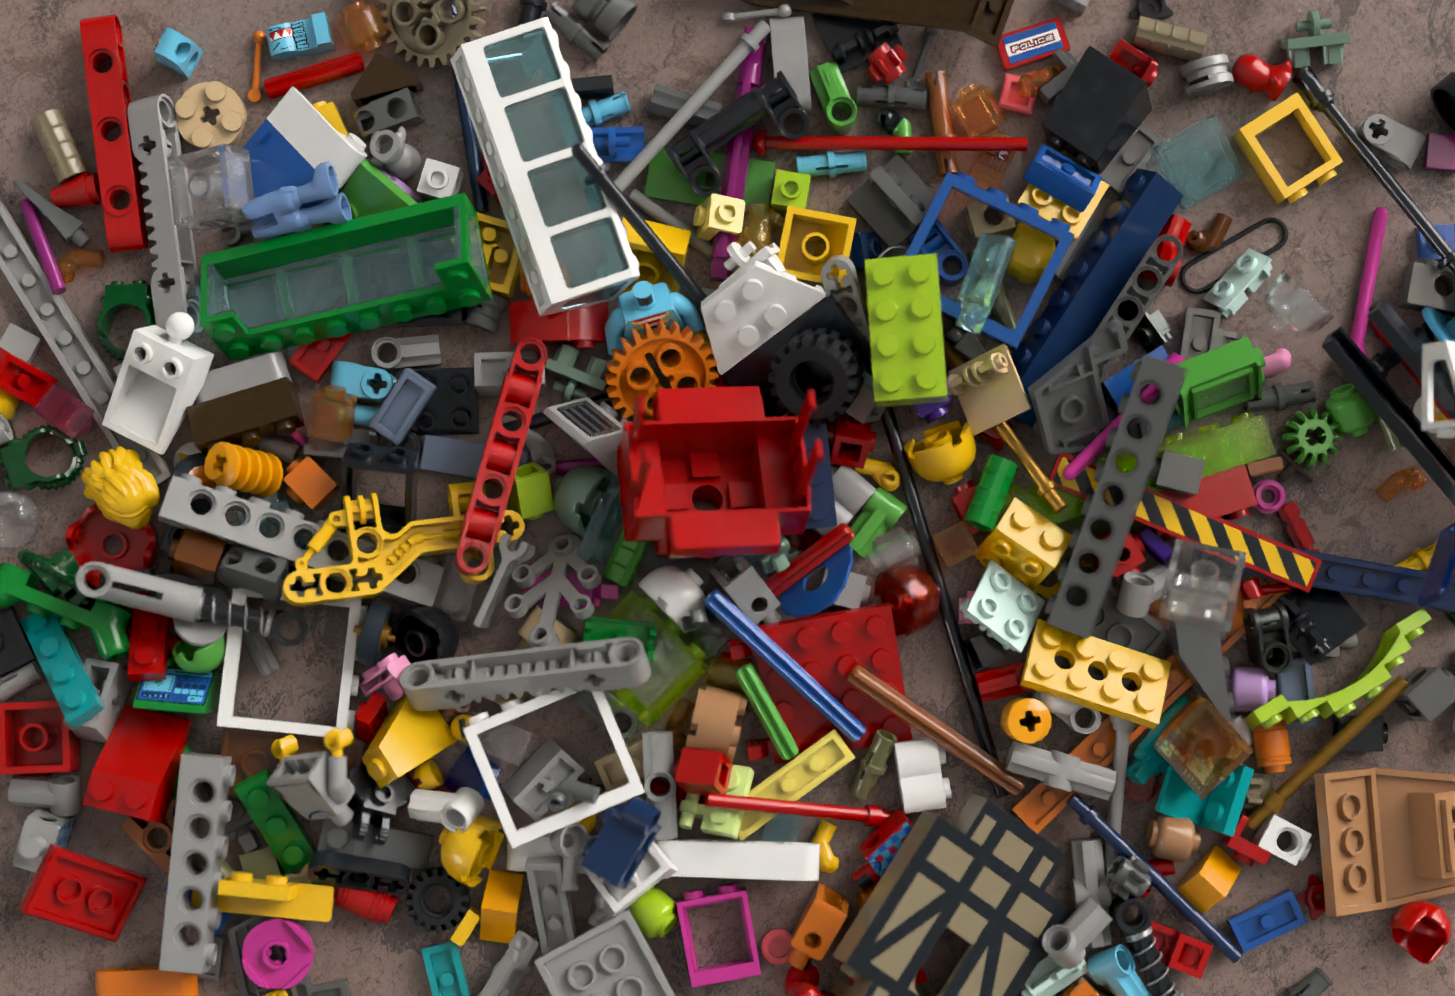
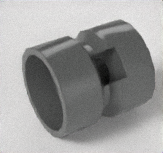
M575 0L572 9L586 21L594 20L595 29L608 40H612L624 29L638 8V5L632 0Z

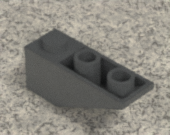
M1217 615L1170 620L1169 628L1174 658L1218 721L1231 722L1230 713H1234L1235 704L1232 692H1227L1225 678L1230 677V666L1228 658L1222 656L1221 643H1225L1226 639L1223 622H1218Z

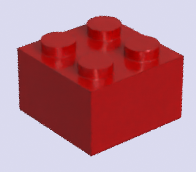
M57 700L0 703V775L81 770L80 739L63 723L65 717Z

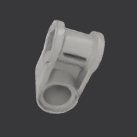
M1374 114L1359 122L1354 128L1363 140L1368 142L1367 145L1377 157L1388 165L1402 171H1410L1426 140L1425 136L1417 130L1404 126L1383 114ZM1373 126V127L1375 128L1374 134H1375L1376 136H1378V137H1376V138H1373V137H1372L1373 130L1370 129L1369 127Z

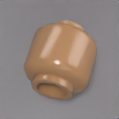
M1161 813L1155 820L1151 819L1149 821L1145 845L1150 847L1152 855L1156 858L1185 862L1191 853L1198 851L1200 833L1195 832L1194 823L1190 818H1175Z

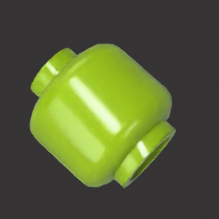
M653 886L629 906V910L642 934L647 938H655L657 936L663 938L671 931L679 919V916L676 914V902L657 886Z

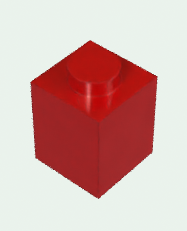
M682 748L680 759H677L674 765L675 782L685 793L705 795L706 793L726 794L733 764L723 752Z

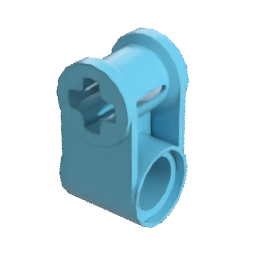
M333 361L328 396L383 403L396 384L397 379L391 373L380 368L367 367L345 361ZM382 379L387 383L386 388H380L379 391L374 389V383H380Z

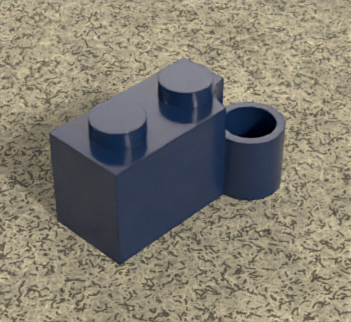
M637 796L633 797L627 806L620 804L617 809L611 806L601 820L603 827L598 836L592 838L584 848L582 855L585 858L581 865L612 885L626 889L662 828L657 824L661 811Z

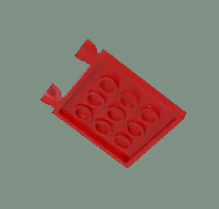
M889 602L757 625L758 628L865 726L866 732L857 742H852L741 638L728 641L732 660L756 654L759 677L799 748L796 756L784 761L779 756L770 737L746 740L749 761L760 760L773 754L775 764L790 762L834 729L851 751L869 748L877 729H884L893 733L897 737L896 742L913 740L909 724L847 682L850 671L856 665H860L905 696L892 609Z

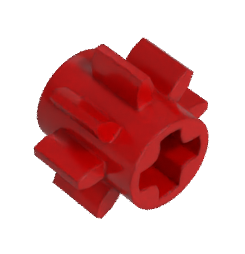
M885 42L866 57L871 66L865 71L874 83L882 78L886 85H888L907 70L903 61L909 56L899 44L891 48Z

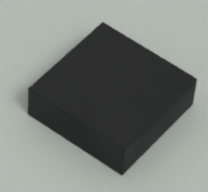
M612 75L572 78L573 89L580 99L611 97L614 95Z

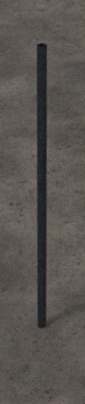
M870 354L863 360L867 373L873 376ZM888 406L885 408L881 420L897 472L900 475L901 486L978 741L982 750L999 761L915 480L904 450L892 406ZM991 781L996 798L1009 795L1007 791Z

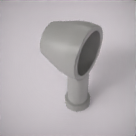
M572 823L555 830L550 836L551 847L563 857L562 885H560V890L578 891L577 859L583 856L584 848L590 841L588 831L579 823Z

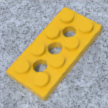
M1037 619L1031 635L1020 682L1021 686L1152 729L1159 725L1171 662L1093 636L1087 639L1049 625L1047 621ZM1054 657H1065L1070 662L1071 668L1061 669L1056 665ZM1096 667L1100 669L1104 675V680L1093 679L1088 673V668ZM1122 678L1132 679L1137 685V691L1132 692L1125 689L1122 685Z

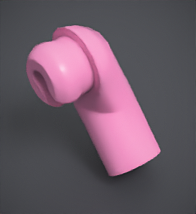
M1279 348L1276 349L1275 353L1264 357L1266 366L1262 367L1265 378L1284 373L1289 369L1292 357L1288 350Z

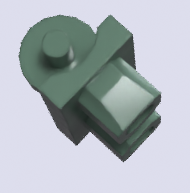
M1309 10L1306 21L1295 23L1296 32L1307 31L1308 36L1279 39L1280 49H1286V57L1291 62L1292 68L1310 66L1309 47L1320 46L1322 65L1343 63L1344 44L1350 43V32L1321 34L1322 29H1331V18L1320 19L1317 10Z
M561 344L554 358H548L545 368L550 373L570 380L568 384L556 380L553 386L554 390L564 393L562 403L572 401L573 397L581 399L588 396L589 392L577 388L578 384L605 394L608 387L604 379V375L608 374L606 361L592 356L586 371L582 372L573 368L580 351Z

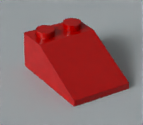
M125 704L92 769L83 805L164 824L180 768L181 754L185 750L192 720L147 709L133 708V706Z

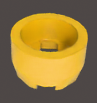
M462 713L452 720L451 733L454 738L467 742L466 736L463 737L459 720L465 719L466 727L470 725L467 719L474 717V715Z
M431 759L419 765L414 771V780L419 777L422 782L418 785L420 789L432 790L444 783L439 767Z

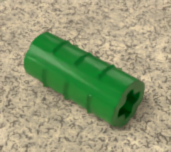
M988 456L984 469L981 471L977 487L974 488L975 492L972 500L968 504L969 508L964 518L965 523L986 532L994 530L998 517L1001 516L1000 512L1003 504L1007 500L1006 496L1010 486L1013 484V478L1018 468L1017 464L1000 456Z

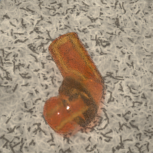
M1050 64L1023 74L1018 81V84H1020L1019 94L1022 97H1035L1038 93L1037 86L1046 85L1061 73V69L1055 64Z

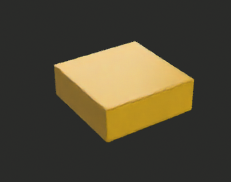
M472 906L450 940L459 946L464 945L480 921L481 911Z

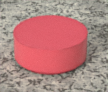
M775 928L763 936L761 951L768 962L774 965L788 963L787 959L794 948L790 945L791 933L782 928Z

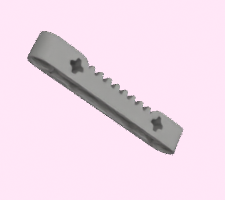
M158 94L131 101L127 109L132 150L134 156L140 162H143L138 167L139 171L147 172V176L140 183L149 186V190L142 194V197L151 200V204L144 208V212L152 213L153 217L146 222V225L155 229L154 232L148 235V239L156 241V245L150 249V253L158 255V259L151 263L152 267L158 268L151 278L155 322L157 326L166 330L165 325L168 317L176 312H184L194 321V331L192 333L194 334L201 332L203 329L200 325L201 291L179 130L176 123L175 106L172 100L166 94Z
M623 637L419 661L410 664L402 671L400 683L414 709L418 711H432L467 706L471 703L472 699L476 702H481L482 696L495 701V696L498 694L504 699H509L510 693H514L517 697L521 698L524 691L529 692L532 696H536L537 690L550 694L551 688L564 693L567 686L574 691H578L579 687L588 691L633 688L645 683L652 671L643 644L634 637Z

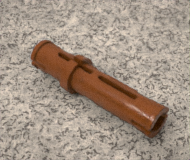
M936 71L937 85L933 72L924 74L933 137H957L956 134H953L946 71ZM935 151L938 169L937 176H946L947 162L949 173L956 175L957 171H959L956 151Z

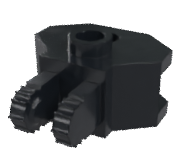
M363 763L348 771L347 778L355 787V793L347 803L354 812L352 817L354 819L352 837L354 840L363 841L368 833V825L373 824L372 842L374 845L383 847L388 838L390 819L396 815L397 811L409 804L410 795L415 790V786L404 774L380 789L376 781L369 775L367 766Z

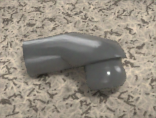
M565 780L548 792L545 804L549 810L555 812L567 808L577 800L595 804L599 797L600 788L575 780Z

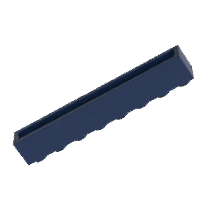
M1137 168L1135 173L1127 179L1124 190L1116 202L1108 208L1105 219L1097 231L1089 237L1086 248L1078 260L1070 266L1065 280L1059 289L1051 295L1049 304L1040 318L1032 324L1030 333L1021 347L1013 353L1011 358L1031 405V409L1011 418L1014 421L1031 428L1034 426L1037 420L1028 387L1094 334L1184 195L1159 173Z

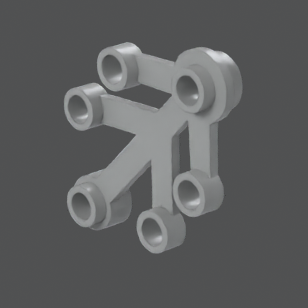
M564 533L556 536L549 543L547 554L530 566L526 564L517 566L512 572V578L519 588L525 589L534 584L536 577L553 567L551 575L524 595H510L504 602V607L510 617L521 618L531 606L545 597L539 624L530 631L528 638L531 648L560 645L559 637L553 627L561 595L570 604V608L576 618L587 619L594 612V605L590 598L586 595H581L566 578L567 569L570 566L577 573V577L585 589L596 588L601 582V575L597 568L593 565H588L582 559V544L574 534ZM528 574L525 578L520 579L522 575ZM593 574L592 578L585 580L588 575ZM520 603L519 607L512 609L514 605ZM586 604L584 609L578 610L581 605Z

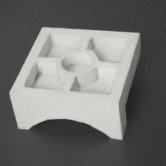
M655 842L652 843L626 889L612 885L583 867L581 863L585 857L582 856L577 859L578 864L616 914L622 913L663 878L668 879L678 871L676 866L667 858Z

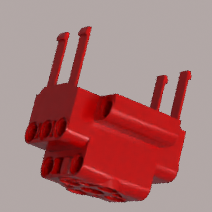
M759 386L657 389L652 403L653 421H643L645 415L644 395H639L635 399L636 413L634 422L624 423L616 456L623 531L626 542L654 541L656 554L668 555L669 558L701 557L711 559L716 556L778 554L781 535L804 534L805 525L812 510L810 484L819 461L824 460L820 439L815 440L808 460L806 458L804 433L812 412L817 411L813 390H808L800 415L797 417H765ZM707 499L713 502L718 510L699 511L693 505V501Z

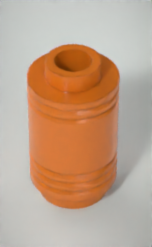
M1281 720L1267 730L1262 725L1252 730L1256 767H1264L1265 774L1286 772L1285 765L1292 764L1285 720Z

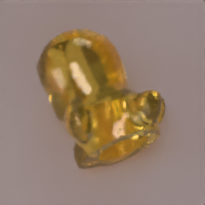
M757 202L746 205L744 208L742 231L738 234L736 243L743 247L747 242L751 241L756 247L749 255L752 258L763 247L772 244L771 233L777 231V225L780 227L784 226V218L766 203Z

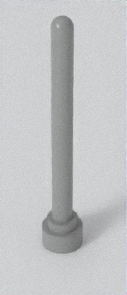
M1110 715V722L1113 723V729L1116 730L1112 770L1117 773L1115 786L1109 798L1107 823L1120 835L1130 732L1134 731V726L1138 724ZM1105 841L1104 870L1107 872L1109 865L1118 857V852Z

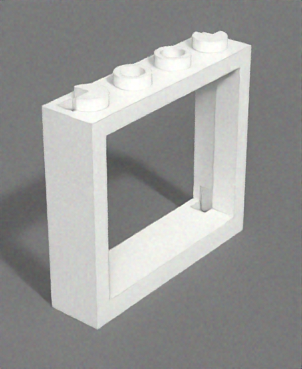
M233 588L231 603L243 605L247 604V596L264 598V595L244 588ZM294 591L297 593V597H302L304 592ZM362 599L322 604L350 607L336 726L233 716L244 629L237 626L232 628L228 626L217 726L323 737L327 732L335 728L340 730L349 728L353 731L355 710H349L350 696H357L359 675H353L354 661H358V633L353 632L355 625L361 626L367 614L368 606L361 605Z
M567 686L564 693H560L557 689L551 688L550 694L537 690L536 698L528 702L522 703L521 698H517L500 705L503 712L489 717L486 711L467 719L470 726L463 728V731L512 849L645 793L603 691L591 692L629 782L600 794L595 804L581 802L518 830L515 827L477 734L584 689L579 687L578 691H574Z

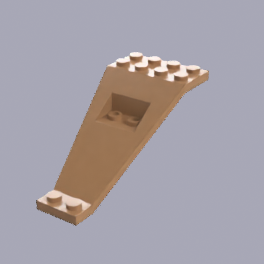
M1357 768L1314 774L1326 916L1338 917L1387 909L1413 901H1422L1455 893V775L1385 768Z

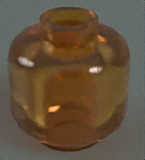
M359 0L339 10L341 16L337 18L336 26L348 49L355 50L361 47L363 53H366L382 45L379 38L387 33V27L374 3H365L364 0Z

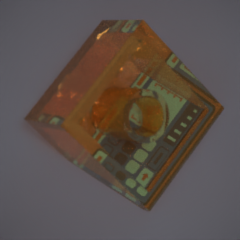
M1195 695L1169 720L1153 746L1202 800L1254 752L1250 745L1209 700Z

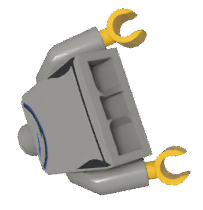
M335 728L326 733L324 744L327 749L332 751V756L327 751L291 755L298 751V742L294 735H288L275 740L271 745V752L275 758L279 759L280 763L277 764L276 770L266 784L306 819L330 818L338 827L346 825L354 815V812L347 803L355 793V787L347 778V756H343L342 748L352 743V731L349 728L343 730Z

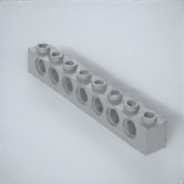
M182 474L181 478L172 476L158 515V521L184 530L188 528L227 541L226 544L231 546L250 548L288 559V565L294 567L296 560L302 558L308 550L298 548L294 543V536L298 533H306L313 538L325 522L318 520L317 524L303 520L305 515L292 509L285 508L283 512L271 509V504L260 498L250 497L249 501L236 497V491L224 486L216 485L215 489L201 485V479L189 474ZM198 498L206 499L211 505V510L204 515L196 514L191 509V503ZM231 510H239L244 514L245 522L240 526H231L225 519L226 513ZM266 521L274 522L279 528V534L274 538H267L261 534L259 526ZM336 530L319 554L314 553L309 559L308 569L350 564L347 534ZM363 536L357 539V547L363 553L369 554L374 552L375 544L371 543L372 539ZM333 544L343 546L347 553L346 558L342 561L331 559L328 555V547ZM418 557L407 567L413 573V581L411 583L403 584L396 578L379 595L410 606L425 605L432 607L445 568L439 566V561L433 557ZM367 572L364 579L353 581L354 573H350L353 587L357 583L366 582L369 583L370 588L374 589V585L380 581L379 578L372 577L371 572ZM338 576L328 577L329 579L344 583Z

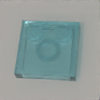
M1214 114L1152 147L1167 181L1184 195L1179 202L1180 208L1184 210L1245 177L1217 115Z

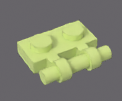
M733 765L726 794L748 796L755 773L751 767ZM687 793L685 800H681L678 810L681 813L678 823L679 827L692 829L694 818H701L700 829L704 833L737 839L744 814L743 810L705 807V805L699 804L701 796L699 794Z

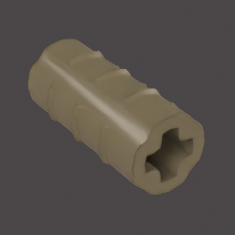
M1140 15L1135 26L1131 44L1145 48L1148 51L1152 50L1164 55L1175 56L1181 60L1194 61L1202 57L1207 33Z
M47 110L31 119L30 122L37 135L36 138L39 139L44 150L43 153L46 154L51 165L50 169L53 170L59 184H63L88 172L82 160L83 156L80 155L75 145L76 141L73 140L60 110Z

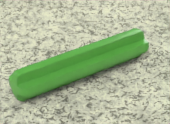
M751 663L739 667L735 672V676L779 756L784 761L793 758L798 754L799 748Z

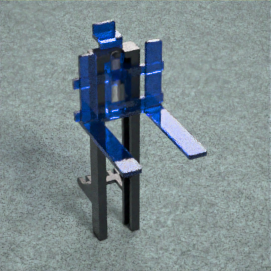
M1383 297L1369 307L1370 313H1368L1367 317L1391 346H1387L1382 350L1381 354L1377 353L1369 360L1340 326L1326 336L1322 348L1455 506L1454 461L1429 431L1421 430L1419 419L1385 380L1391 368L1405 361L1422 382V344L1435 342V335L1426 322L1421 325V328L1416 327L1411 331ZM1436 361L1434 363L1433 396L1450 417L1455 420L1454 385L1451 378L1440 366V361ZM1455 523L1440 532L1417 600V604L1421 608L1430 605L1446 594L1455 566Z

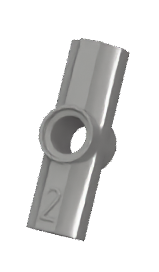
M673 731L642 732L645 802L661 811L657 824L662 828L655 840L678 838L676 782L673 773ZM657 776L667 778L670 782L669 789L662 794L653 792L650 788V782L653 778Z
M1017 741L1012 743L1005 770L1041 780V783L1068 792L1075 790L1108 801L1115 786L1117 773L1106 767L1080 761L1081 758L1052 749L1046 751Z
M1101 838L1070 840L1074 877L1071 878V896L1074 909L1077 910L1090 898L1109 915L1108 907L1111 906V891L1107 887L1109 879L1104 871ZM1110 923L1087 947L1096 948L1112 945Z

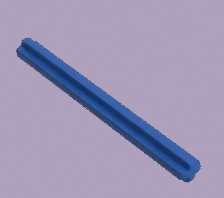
M719 590L712 591L706 597L704 604L712 613L852 742H857L865 734V726Z

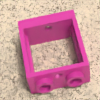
M728 883L717 886L718 892L704 894L703 889L683 892V898L677 899L676 904L691 987L762 975L746 887L739 888L738 883ZM739 899L750 958L698 967L688 909Z

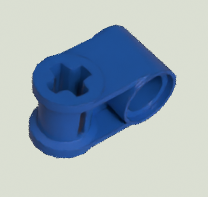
M937 219L919 255L937 254L939 282L945 286H956L965 277L968 261L954 243L949 232ZM914 236L907 238L909 245L912 243ZM946 261H954L959 264L961 271L955 276L947 275L942 269V264Z

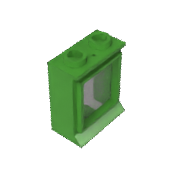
M1248 336L1175 364L1189 369L1174 408L1185 431L1193 419L1197 421L1254 399L1255 395L1259 399L1262 398V384L1266 382L1262 367L1266 366L1260 348L1258 346L1253 348Z

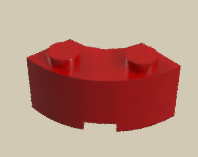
M575 298L567 301L565 304L593 298ZM534 300L510 302V344L518 345L524 339L536 338L542 341L545 346L574 344V348L577 350L595 349V343L606 341L604 326L608 319V302L545 316H539Z

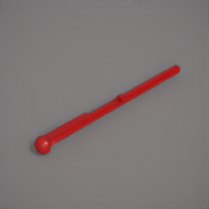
M763 129L754 135L752 142L754 150L762 156H766L767 150L771 148L783 150L1028 151V137L803 136L799 139H789L785 136H767V130Z

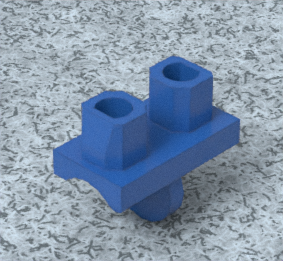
M644 126L591 128L594 148L597 156L601 158L603 163L607 161L610 164L631 163L645 147Z

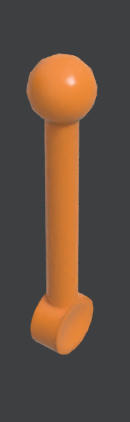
M256 31L253 34V41L256 43L252 89L247 94L248 99L253 103H258L262 100V93L259 91L262 44L266 41V34L263 31Z

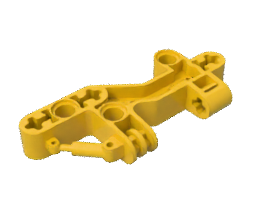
M474 481L447 484L449 517L412 521L395 534H389L382 528L376 492L370 493V498L364 499L363 495H357L356 500L350 501L349 496H343V510L334 511L329 514L326 521L307 544L309 549L302 558L296 560V571L287 576L282 586L283 599L292 606L303 607L373 598L388 587L418 557L456 552L462 522ZM483 484L482 492L487 497L485 484ZM505 510L502 523L506 521L507 526L514 527V530L509 534L512 538L508 545H511L522 536L525 524L519 513ZM372 519L373 527H363L354 530L353 521H359L360 525H366V520ZM338 528L346 529L350 564L308 569V561L314 553L319 554ZM499 530V534L493 548L499 547L500 538L504 533H506L505 530ZM363 536L371 538L375 543V551L369 554L361 552L357 547V539ZM493 548L484 574L472 577L460 574L464 582L478 585L492 575L495 564ZM467 550L462 554V560L466 566H468L470 559L481 560L480 555L474 550ZM367 572H371L372 577L379 578L380 580L374 585V589L370 588L369 583L364 582L357 583L354 587L355 592L351 591L352 578L350 573H354L353 581L364 579ZM330 576L340 577L344 582V590L340 593L330 592L326 588L325 580ZM314 578H319L317 589L320 596H315L316 588L305 590L302 597H297L296 592H290L289 588L293 587L296 580L300 581L301 586L305 587L313 586Z

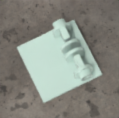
M990 560L972 599H965L960 605L959 610L963 612L962 616L965 619L968 618L975 624L980 623L978 628L981 631L988 629L987 636L993 637L1001 643L1005 650L1011 649L1021 653L1045 601L996 562Z

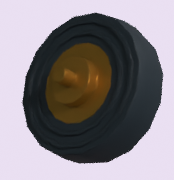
M373 602L361 626H354L353 632L359 633L357 646L358 662L376 666L388 642H395L396 636L391 635L392 628L389 627L393 616V608L390 605Z

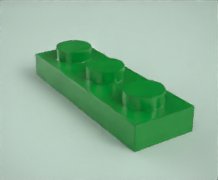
M265 769L236 783L234 791L282 868L288 874L306 865L309 862L310 855L317 852L289 804L266 784L271 775Z

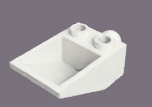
M184 312L171 314L166 321V330L157 325H152L133 331L102 422L103 426L160 455L165 453L186 417V407L193 405L201 391L214 357L213 353L185 340L194 331V321Z

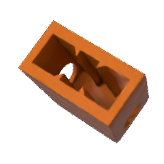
M818 882L792 931L790 945L794 948L787 959L789 964L805 971L812 958L819 961L824 958L848 916V897Z

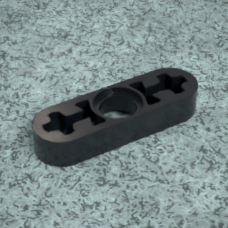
M317 851L309 857L307 875L310 880L319 884L393 896L402 895L410 888L411 871L409 867L402 863L332 851ZM353 872H362L366 874H355Z

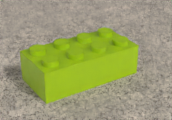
M937 254L866 259L865 272L874 400L876 406L888 407L948 402Z

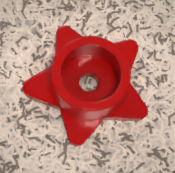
M1310 875L1308 877L1307 889L1296 895V900L1307 905L1311 919L1317 920L1323 912H1326L1324 885L1317 877ZM1317 894L1322 895L1321 900L1316 899Z

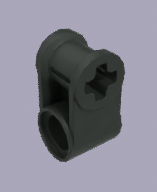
M1276 602L1271 607L1265 609H1245L1243 612V624L1246 631L1249 660L1254 665L1273 674L1284 672L1292 661L1288 630L1289 618L1286 608L1281 602ZM1273 648L1272 657L1266 661L1268 651Z

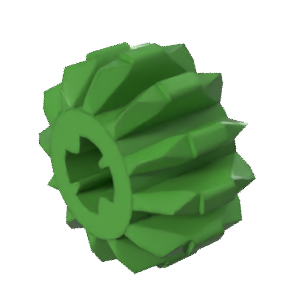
M1316 408L1308 409L1306 415L1302 411L1294 413L1296 422L1291 420L1285 422L1284 426L1292 433L1281 435V440L1291 441V446L1286 447L1284 452L1286 454L1297 452L1294 457V463L1300 464L1306 458L1307 467L1312 468L1316 466L1317 460L1324 465L1329 463L1328 454L1337 455L1339 453V449L1332 442L1342 441L1343 436L1333 434L1332 430L1338 428L1339 423L1332 422L1327 424L1330 416L1327 411L1322 412L1319 417ZM1314 431L1317 434L1314 438H1318V442L1310 445L1306 441L1310 437L1305 435L1308 432Z

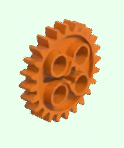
M659 320L657 330H652L647 322L644 326L645 333L640 334L633 328L631 331L634 339L629 341L626 338H620L624 347L623 350L612 348L611 352L616 361H606V366L612 373L604 375V379L610 385L606 388L609 398H613L611 403L615 410L621 408L620 414L622 418L627 419L631 416V421L634 422L636 413L635 399L639 395H644L645 415L643 420L653 421L652 403H648V400L653 395H656L657 389H665L645 357V354L648 352L653 355L672 388L716 387L714 382L710 381L719 378L716 369L712 368L717 365L714 355H710L712 349L708 343L703 344L704 339L700 333L692 337L693 332L690 326L687 325L680 332V327L676 321L671 324L669 329H666L663 321ZM665 350H676L671 357L661 358ZM635 368H646L644 373L639 376L630 375ZM686 376L692 377L688 384L678 385L682 378Z

